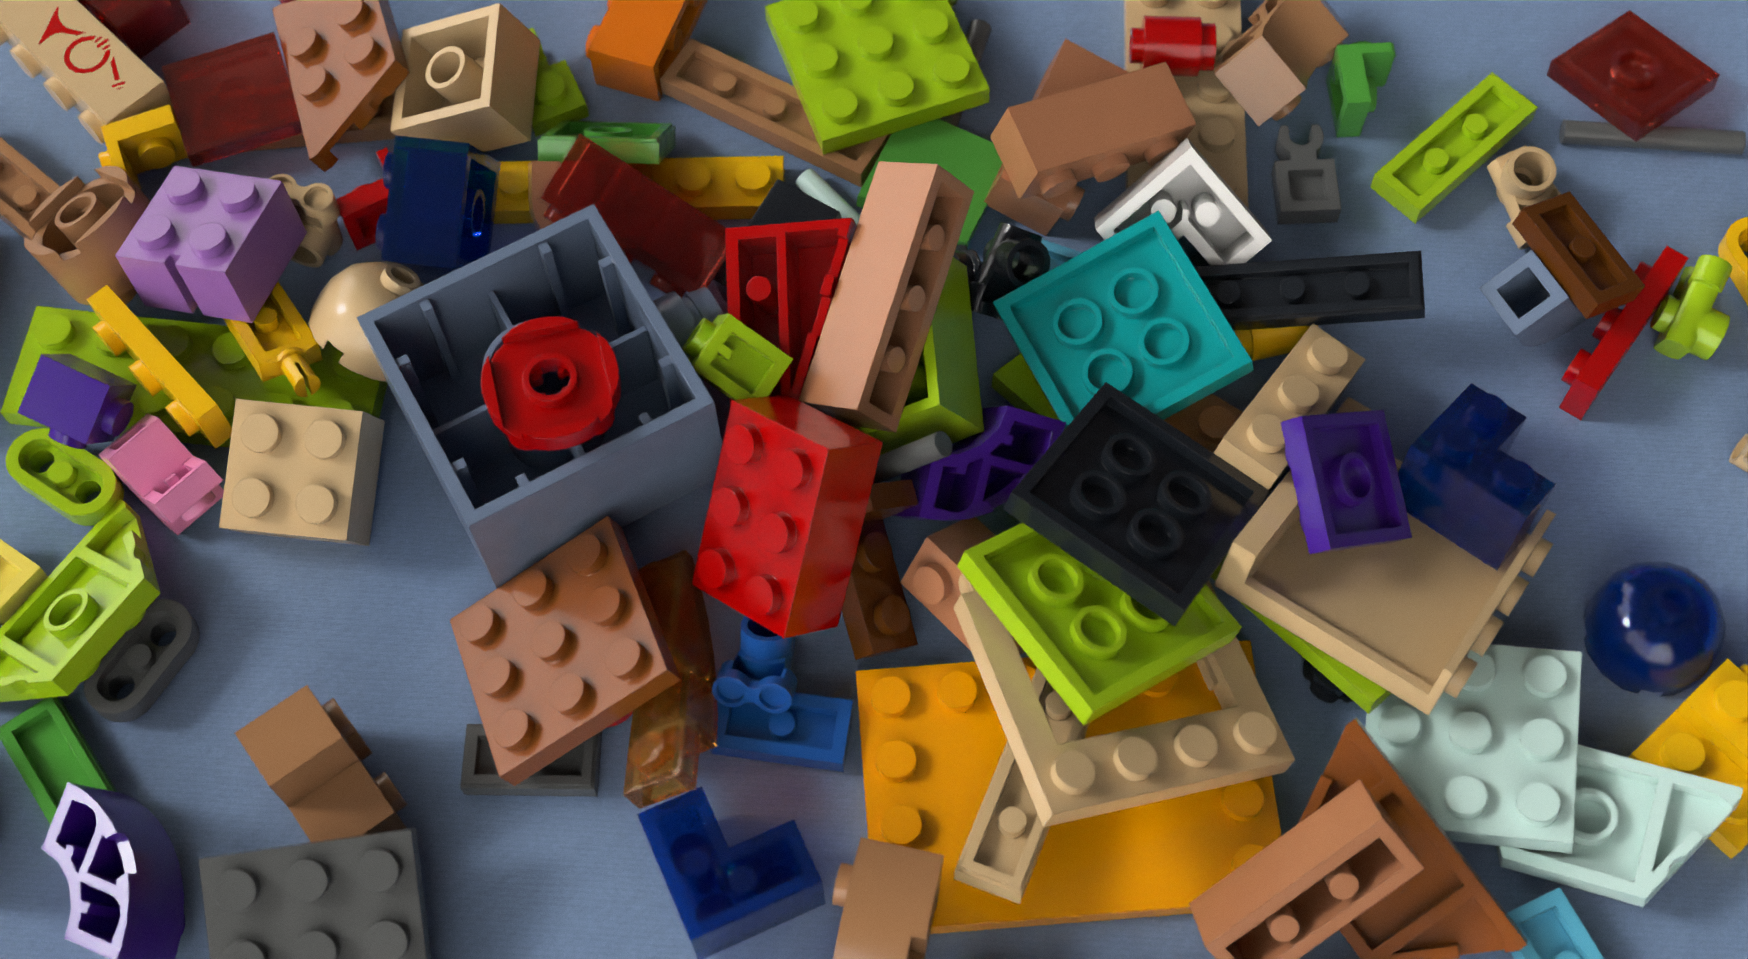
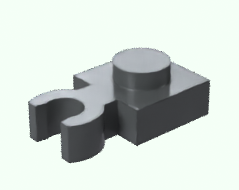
M1319 124L1311 125L1308 144L1299 145L1290 139L1288 125L1281 126L1275 144L1276 154L1281 161H1274L1271 173L1277 224L1338 222L1341 213V202L1335 160L1318 159L1324 140L1322 128Z

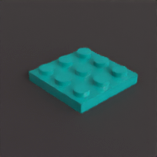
M1159 210L993 302L1000 318L1060 421L1066 422L1064 430L1105 382L1164 420L1254 371L1252 359Z

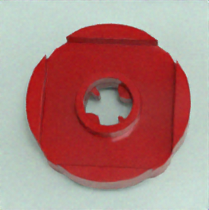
M549 316L535 318L523 322L507 332L502 337L503 345L494 353L491 361L488 355L481 372L482 395L492 421L507 435L510 443L516 448L525 451L534 449L544 451L567 449L582 444L593 436L605 433L612 426L615 420L614 411L621 396V377L614 351L608 341L599 333H597L596 337L590 331L579 328L578 321L566 317ZM558 371L560 380H563L566 376L570 378L568 385L563 387L561 392L554 395H546L545 392L540 394L533 389V387H538L544 383L543 374L547 372Z

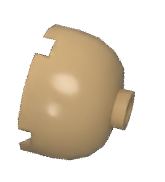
M383 262L352 264L332 277L315 301L308 322L313 337L322 349H324L329 340L335 348L343 352L338 363L350 371L373 380L387 382L357 317L424 284L413 270L402 264Z

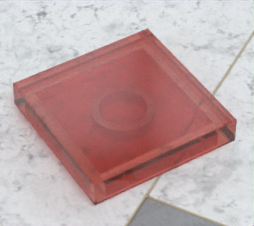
M1630 10L1551 60L1546 74L1635 142L1714 90L1720 76L1715 70Z
M274 32L161 66L186 154L193 167L303 133L285 60Z

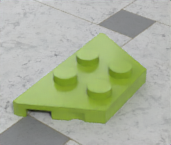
M119 499L0 628V702L69 696L81 682L87 680L95 673L101 659L126 631L134 628L142 620L146 609L161 593L141 518L125 501Z

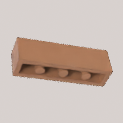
M878 161L799 398L800 402L847 425L895 433L897 431L974 194L972 189L940 165Z

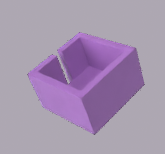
M174 166L115 256L145 306L192 314L197 306H199L204 316L253 323L307 231L283 182L280 180Z

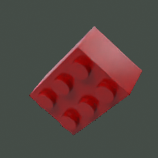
M788 395L732 400L692 585L782 638L838 627L883 442Z

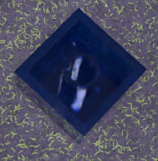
M395 135L394 150L387 153L383 165L384 186L389 189L387 211L379 216L376 226V245L379 250H382L381 261L402 264L417 274L444 276L490 254L501 163L470 143Z

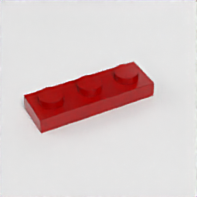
M1666 246L1653 266L1643 261L1640 262L1634 272L1645 287L1633 301L1625 305L1623 310L1616 307L1606 311L1591 335L1601 342L1592 354L1581 348L1561 378V381L1571 387L1560 404V409L1582 420L1655 313L1661 301L1670 291L1689 259L1687 256Z

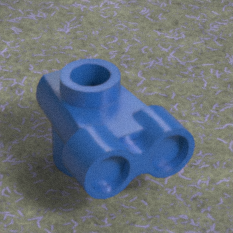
M745 616L741 621L740 648L733 661L730 659L721 664L712 686L714 698L719 703L728 707H738L746 702H753L768 713L780 714L787 711L791 706L798 684L795 674L791 671L796 636L782 638Z

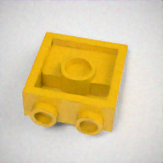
M1727 658L1628 758L1742 787L1743 792L1738 807L1708 838L1730 859L1735 857L1748 844V665H1741L1738 668Z

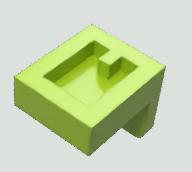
M729 313L718 315L713 322L703 318L692 331L682 348L683 351L690 355L688 360L698 376L732 400L768 397L793 360L789 355Z

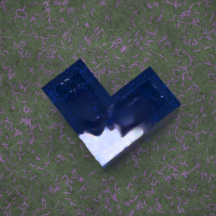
M1471 383L1411 444L1398 471L1408 514L1493 569L1498 570L1526 538L1556 484L1534 471L1528 464L1508 455L1527 417L1508 406L1498 396L1487 393Z
M702 786L637 814L697 959H705L826 904L822 880L794 819L732 847H728Z

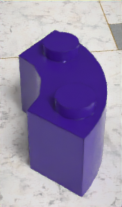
M1011 406L982 408L983 432L956 442L953 445L950 456L901 475L900 480L912 479L919 504L892 516L906 519L952 521L970 519L993 512L994 508L1007 501L1013 489L1062 434L1066 422Z
M68 782L41 848L58 861L69 883L71 912L64 939L108 959H175L186 924L184 887L179 860L166 830L148 808L124 793Z

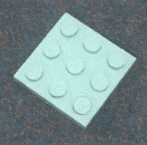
M1490 644L1483 657L1470 650L1467 657L1478 664L1458 697L1455 699L1443 692L1429 715L1394 694H1391L1370 714H1366V730L1451 841L1572 853L1582 652Z

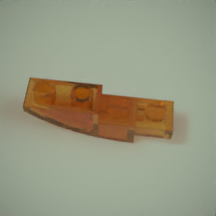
M686 550L659 561L650 562L638 569L681 678L679 682L636 708L632 713L623 795L638 809L696 789L699 754L717 747L718 706L717 700L712 693V686L716 678L714 650L703 592L692 585L695 563L693 557Z

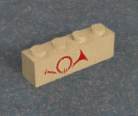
M0 0V46L7 42L13 47L9 50L10 54L32 79L41 74L47 80L43 83L44 87L65 111L74 106L81 113L78 116L79 121L99 144L105 142L101 126L169 104L176 117L181 116L164 81L77 0Z

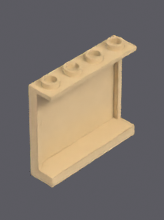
M1348 397L1336 413L1370 411L1371 409ZM1395 458L1412 538L1387 544L1309 554L1305 533L1300 524V510L1290 470L1233 541L1214 586L1427 715L1431 713L1443 692L1456 699L1478 664L1467 657L1468 653L1472 650L1480 656H1484L1504 621L1493 616V614L1498 610L1506 616L1510 615L1529 584L1527 580L1519 576L1520 572L1522 571L1534 577L1552 548L1553 543L1544 539L1543 535L1556 514L1547 509L1530 535Z

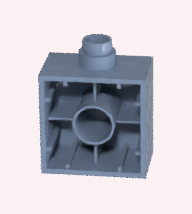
M594 204L357 317L399 407L496 588H499L607 516L621 527H624L715 479L722 447L715 402L688 360L690 355L683 351L682 348L692 331L703 318L713 322L718 315L724 313L715 297L706 287L684 294L683 299L675 291H672L653 301ZM549 316L566 317L578 321L579 328L590 331L596 337L597 333L605 338L616 356L621 377V396L614 411L615 420L605 433L593 436L586 442L571 448L554 451L537 449L525 451L516 448L510 443L507 435L494 424L489 415L481 391L482 367L488 355L491 361L494 353L503 345L502 337L513 327L523 322ZM558 371L547 372L543 374L544 383L538 387H533V389L540 394L545 392L546 395H554L561 392V389L568 385L570 378L566 376L563 380H560Z

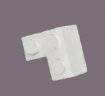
M1185 138L1174 150L1163 157L1094 217L1096 231L1106 240L1159 210L1176 239L1178 240L1184 235L1210 266L1246 263L1272 241L1265 227L1188 138Z

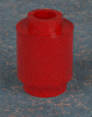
M1143 16L1142 28L1131 27L1129 62L1140 64V69L1166 62L1173 76L1198 77L1199 71H1213L1216 57V24L1202 23L1201 17Z

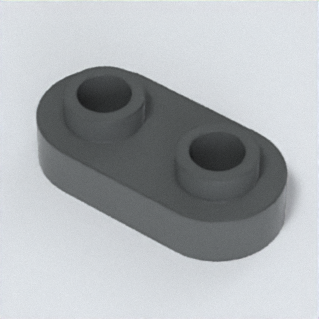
M154 600L146 609L142 620L134 628L126 631L101 659L95 673L84 681V694L88 703L102 717L113 722H129L141 717L152 707L198 646L200 638L199 626L189 611L182 604L174 600ZM176 632V636L170 644L158 646L164 634ZM134 684V690L129 696L124 699H117V694L123 686Z

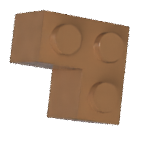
M305 685L235 732L238 740L269 787L289 808L311 842L407 828L397 812L408 804L386 772L373 779L362 760L373 753L334 698L322 705L310 688Z

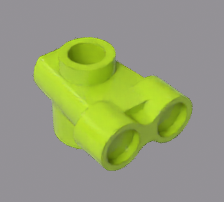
M1704 254L1699 256L1695 266L1684 268L1673 292L1674 296L1668 294L1664 297L1650 323V328L1659 332L1653 346L1657 352L1677 360L1688 353L1705 361L1713 355L1723 340L1730 324L1729 315L1712 308L1718 294L1722 293L1733 270L1729 262L1714 255Z

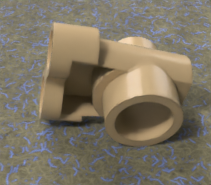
M1524 145L1494 159L1487 166L1496 187L1497 197L1505 206L1511 219L1506 228L1519 250L1530 246L1512 224L1518 214L1525 207L1561 194L1553 183L1556 177V164L1550 154L1541 148Z
M276 174L269 179L283 182L307 231L291 260L308 267L322 266L326 256H332L337 253L343 243V237L337 221L340 207L332 189L323 183H314L304 187L299 186L295 179L288 174Z

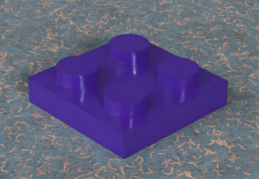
M1384 410L1304 415L1280 422L1285 441V456L1291 468L1300 510V524L1305 533L1309 554L1387 544L1412 538Z

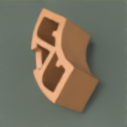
M1265 0L1248 18L1253 26L1239 38L1229 41L1220 54L1214 68V75L1258 126H1261L1269 118H1272L1274 121L1280 120L1293 111L1302 100L1300 94L1307 89L1308 80L1314 70L1330 62L1336 46L1344 45L1342 41L1349 36L1344 22L1326 0Z
M861 837L854 865L841 862L836 877L832 905L843 907L833 959H926L939 898L944 855Z

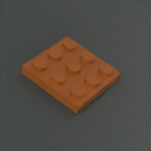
M609 516L450 619L498 775L501 779L514 786L681 680L624 531Z

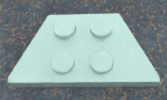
M1578 745L1572 853L1496 846L1500 866L1644 907L1738 807L1743 788Z

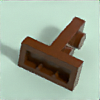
M912 479L872 485L842 608L855 660L898 652L918 645L910 611L893 557L892 547L889 543L883 521L887 517L919 504Z

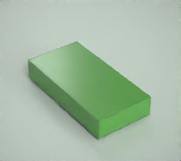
M59 697L44 698L0 726V740L50 825L68 782L117 792Z

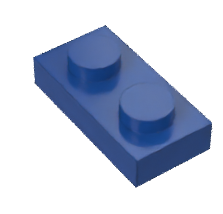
M795 692L790 708L780 714L768 713L753 702H746L738 707H728L717 702L709 744L711 753L844 772L854 712L853 700Z

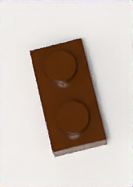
M1570 191L1523 208L1512 223L1586 319L1633 301L1645 287L1643 282Z

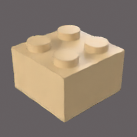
M501 3L403 30L401 45L410 73L395 90L391 132L431 163L447 162L531 141L540 39Z
M236 399L219 528L247 534L369 546L385 421L363 411Z

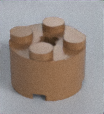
M103 166L94 169L101 178L84 184L77 176L60 186L46 198L34 212L28 223L35 231L32 240L24 237V246L76 302L89 305L86 299L105 285H108L126 305L135 297L137 292L115 255L151 201L123 169L116 166Z

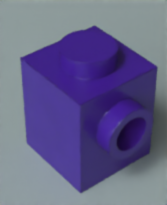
M41 354L17 413L49 427L48 436L51 439L69 447L86 449L87 444L112 442L115 437L119 436L126 429L133 415L134 405L130 400L137 384L72 354Z

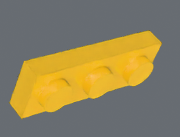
M105 285L86 299L100 319V322L92 327L94 332L116 357L127 351L135 360L128 369L152 397L161 390L169 397L172 402L164 408L188 437L200 431L215 449L231 438L232 426L218 404L108 285Z

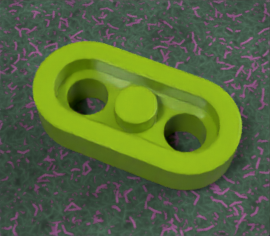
M49 428L32 429L17 437L10 445L6 454V468L9 474L22 489L73 523L82 526L96 525L119 499H124V487L119 477L104 461L87 450L69 447L51 439L48 436ZM54 461L47 471L39 473L40 468L45 463ZM101 491L94 500L85 503L86 498L90 494Z

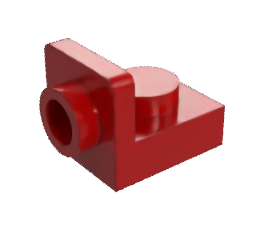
M387 147L376 151L385 177L370 184L360 185L350 193L336 199L340 207L339 215L357 251L422 221L413 200L423 195L418 181L407 162L399 166L396 165Z

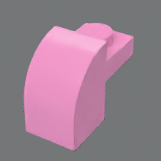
M146 414L98 454L134 495L177 536L223 498L224 490L219 485L223 479L205 460L193 456L159 417Z

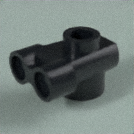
M1000 222L994 238L986 244L983 250V262L975 280L971 281L968 279L972 311L1002 320L993 302L1049 271L1050 255L1047 248L1041 243L1043 236Z

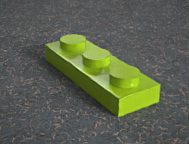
M1492 72L1374 174L1370 188L1416 224L1533 120L1538 107Z

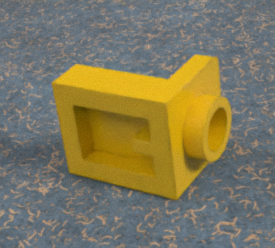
M170 104L101 126L107 148L106 151L98 153L101 166H116L123 169L140 189L137 174L151 169L164 168L173 162L193 156L188 137Z

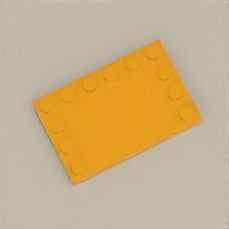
M1239 641L1256 677L1251 641ZM1029 657L1022 658L1032 681L1037 666ZM974 661L856 671L868 839L944 855L939 898L931 934L1192 914L1189 906L1191 901L1282 836L1273 778L1268 776L1050 826L1021 904L954 880L956 865L1007 743L1006 735L977 664ZM1195 662L1091 721L1085 738L1223 709L1214 690L1209 691Z

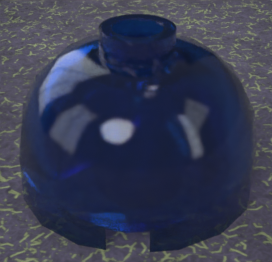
M1665 561L1635 562L1608 577L1588 602L1583 619L1586 617L1585 628L1587 634L1583 639L1586 653L1599 672L1621 689L1636 694L1641 690L1652 693L1664 692L1661 696H1675L1696 685L1717 660L1723 648L1727 625L1720 600L1708 583L1693 571Z

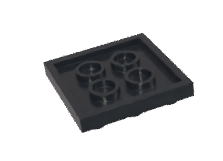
M1105 382L1013 489L1003 509L1175 627L1226 557L1233 541L1263 505L1271 491Z

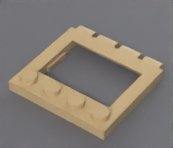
M963 574L960 575L959 590L961 595L953 608L1043 827L1281 774L1295 761L1236 636L1232 642L1196 662L1209 691L1214 690L1223 710L1057 744L1012 635ZM1208 580L1206 585L1216 595L1210 581Z

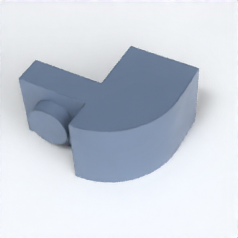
M1532 250L1479 288L1522 345L1526 347L1538 346L1552 341L1585 321L1581 316L1582 313Z

